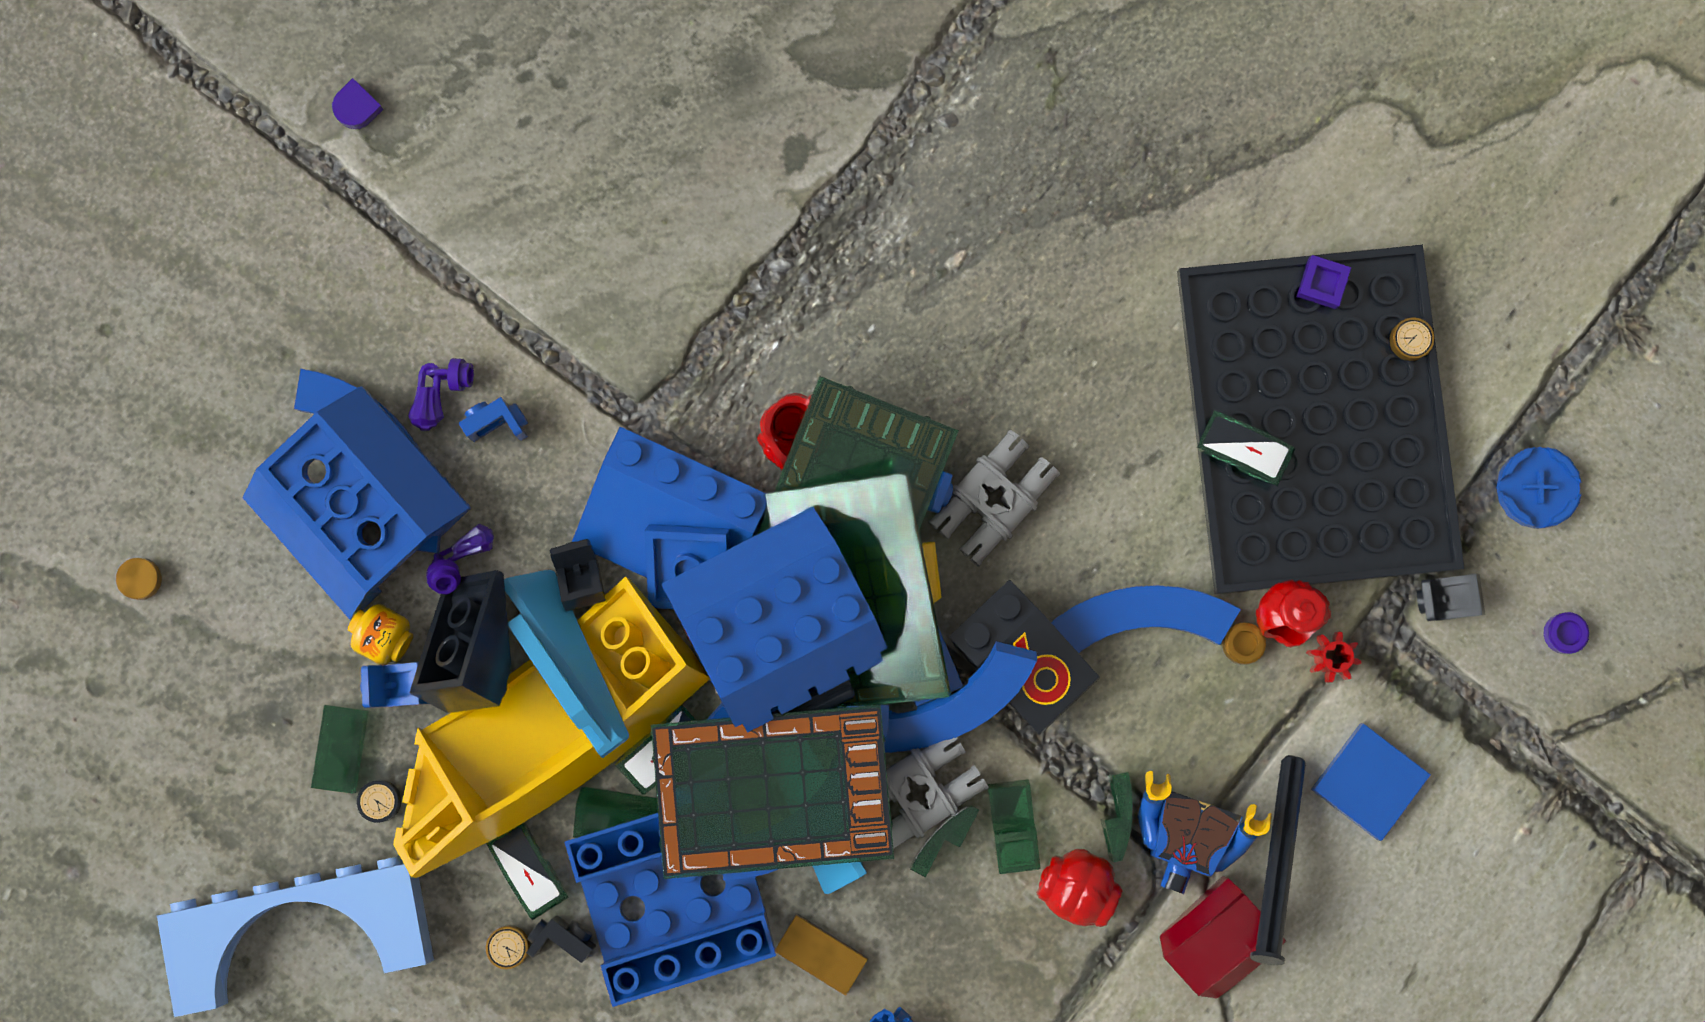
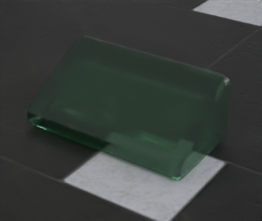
M582 787L576 801L573 838L658 813V798Z

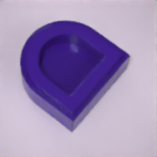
M353 78L335 95L332 102L334 116L343 126L349 129H361L367 126L384 110Z

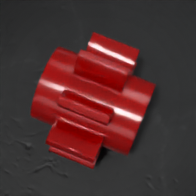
M1341 631L1334 633L1332 642H1329L1328 638L1323 634L1316 636L1320 646L1317 649L1307 650L1306 652L1309 656L1314 657L1315 665L1311 667L1310 672H1324L1325 683H1332L1336 673H1339L1340 677L1344 680L1351 679V673L1348 669L1352 665H1358L1362 662L1358 658H1354L1353 649L1357 647L1358 643L1352 642L1347 644L1343 642V632ZM1335 650V654L1341 656V663L1333 664L1331 659L1326 658L1327 651Z

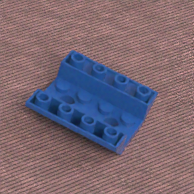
M363 386L356 388L320 409L256 468L242 497L350 620H352L358 610H363L382 592L378 586L432 536L444 535L471 509L470 505ZM319 459L326 467V475L322 481L314 483L308 476V467L311 462ZM370 521L376 522L381 529V538L374 545L367 544L362 536L364 526Z
M728 791L694 801V810L697 814L728 811L730 808ZM692 802L678 806V815L690 814L692 812ZM659 812L564 842L576 883L581 882L604 960V963L600 966L612 1007L776 956L770 925L756 876L746 879L725 880L726 885L723 892L718 895H711L705 892L702 887V878L707 872L664 875ZM728 813L697 816L695 818L697 845L700 847L722 845V837L732 836L731 819ZM734 813V836L743 835L736 813ZM691 817L678 818L680 848L693 847L695 845L693 819ZM722 847L700 849L699 851L721 850ZM683 850V851H681V853H688V852H695V851H694V850ZM723 870L717 871L723 875ZM629 896L639 897L644 902L645 913L638 920L628 919L622 912L623 901Z

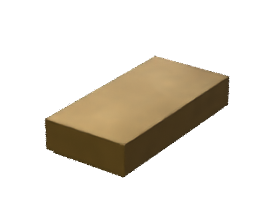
M798 914L795 915L775 948L777 954L845 996L868 960L864 955Z

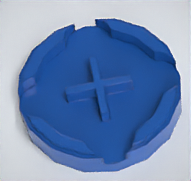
M1548 447L1527 448L1510 457L1499 471L1496 485L1499 503L1508 517L1521 526L1534 529L1553 527L1571 517L1580 504L1581 478L1572 460L1557 449Z

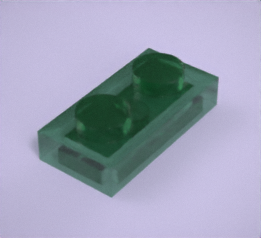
M324 705L311 788L351 794L356 793L368 710Z

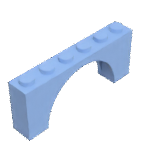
M400 856L378 860V869L362 872L361 864L335 869L337 877L321 881L320 873L294 878L295 886L280 889L278 881L253 886L254 895L238 898L237 890L211 895L212 903L197 906L196 898L171 903V912L157 915L174 1017L216 1009L228 1004V972L232 956L239 941L258 918L283 903H319L334 908L350 917L365 931L378 952L384 973L422 966L434 961L419 877H411Z

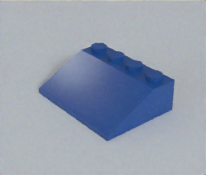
M619 427L601 465L572 542L589 539L596 555L647 578L644 530L648 525L730 529L732 548L758 534L773 500L771 495L623 427Z

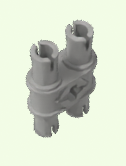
M1012 430L1007 432V435L987 457L982 455V457L976 459L977 464L958 485H953L952 497L948 504L942 507L940 512L928 521L936 530L946 518H949V522L939 532L943 537L949 539L955 529L971 512L974 514L977 512L982 517L983 524L959 550L967 557L977 545H980V549L970 559L978 567L1002 539L1006 541L1013 537L1011 533L1031 511H1036L1038 505L1036 500L1056 477L1060 476V472L1053 466L1040 478V474L1050 464L1046 459L1040 457L1038 462L1018 484L1015 482L1011 483L1007 479L1006 472L1024 451L1029 448L1025 440L1021 439L1011 451L1008 449L1019 436ZM987 489L990 492H994L996 489L1001 490L1003 495L1000 500L1004 506L1001 507L995 504L989 507L985 503L988 499L985 490Z
M957 737L933 744L921 751L919 748H913L910 750L911 754L885 770L888 802L891 800L894 803L898 801L902 807L899 810L901 814L890 821L892 850L914 835L916 838L920 836L923 838L926 831L949 816H956V813L959 812L957 807L989 788L983 778L967 787V783L981 775L975 765L945 786L941 783L937 785L934 780L936 776L935 771L961 754L966 753L961 743L946 752L944 751L945 747L958 739ZM907 777H910L919 786L923 784L928 786L929 791L925 793L928 809H925L916 800L912 802L907 800L906 795L911 792Z

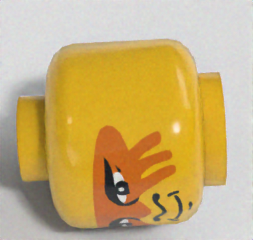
M375 604L366 612L361 609L358 610L347 629L352 633L351 648L356 653L378 665H386L391 661L399 662L413 639V633L409 632L410 624L408 619L382 604Z

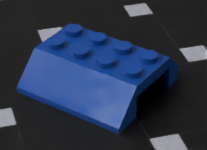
M813 506L661 584L734 727L736 728L743 724L747 733L774 719L770 709L777 706L782 715L811 700L808 689L815 686L820 695L849 680L850 678L846 671L848 668L853 667L856 674L859 675L883 662L880 652L887 649L877 621L838 545Z

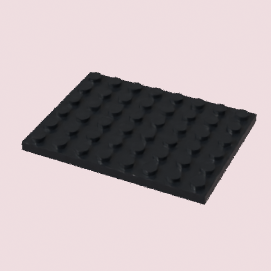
M1423 244L1314 255L1351 267L1340 306L1336 309L1297 297L1310 256L1178 269L1177 277L1214 595L1270 589L1276 583L1292 579L1316 585L1465 569L1435 335L1434 345L1430 352L1414 361L1399 358L1390 346V334L1393 328L1407 318H1419L1426 321L1434 332ZM1217 416L1222 417L1286 447L1288 452L1276 477L1273 478L1243 462L1204 446L1203 442L1214 419Z

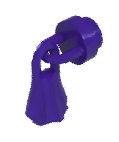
M452 358L448 369L439 368L434 363H427L421 367L418 374L416 396L408 413L412 425L421 431H429L437 426L444 418L440 400L441 380L448 381V387L451 391H463L465 387H472L474 380L472 363H466L461 358ZM426 375L433 378V387H425Z
M478 524L451 547L440 553H435L432 564L426 572L429 587L439 594L453 592L461 581L460 569L454 561L493 549L494 534L492 529ZM453 552V556L448 559L444 558V556Z

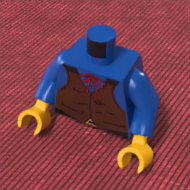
M1148 771L1145 775L1146 791L1144 792L1137 818L1143 843L1150 849V855L1168 862L1160 885L1162 887L1184 894L1192 870L1209 877L1214 872H1223L1246 853L1258 836L1266 834L1270 829L1272 814L1269 813L1265 820H1255L1253 818L1257 810V805L1251 804L1247 808L1245 822L1241 823L1243 818L1241 815L1173 792L1170 774L1166 775V780L1162 784L1153 783V771Z

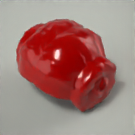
M801 393L785 395L766 409L761 417V433L758 435L757 441L766 457L783 472L787 469L815 394H811L808 397ZM831 425L832 428L840 430V428ZM825 428L823 429V432L821 434L817 447L815 448V452L812 458H814L817 453V450L825 433ZM827 431L818 456L828 450L832 436L837 433L836 431Z
M1293 579L1276 583L1262 596L1259 607L1255 612L1261 634L1266 638H1274L1277 642L1289 648L1303 645L1311 638L1313 633L1331 619L1330 602L1327 597L1318 589L1312 587L1309 582L1294 581Z
M1075 849L1067 852L1062 857L1054 856L1051 858L1050 865L1041 874L1039 889L1036 893L1038 898L1044 901L1056 916L1079 926L1096 925L1104 927L1107 926L1108 921L1114 915L1123 890L1119 884L1114 882L1113 866L1105 858L1098 857L1085 849Z

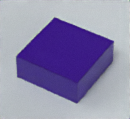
M1311 255L1308 258L1297 297L1330 308H1338L1351 267Z

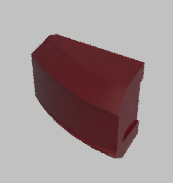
M1222 876L1161 933L1160 941L1163 957L1198 996L1217 999L1262 964L1250 959V953L1256 951L1261 911L1229 878Z

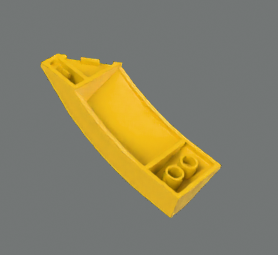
M625 576L605 595L606 601L596 603L577 620L629 733V738L602 758L583 730H579L570 719L531 659L509 674L507 691L502 698L500 706L452 712L424 729L417 728L414 744L419 746L415 768L408 771L402 803L407 804L402 828L396 829L393 843L411 877L418 878L509 832L547 809L621 757L710 679L689 646L629 578Z

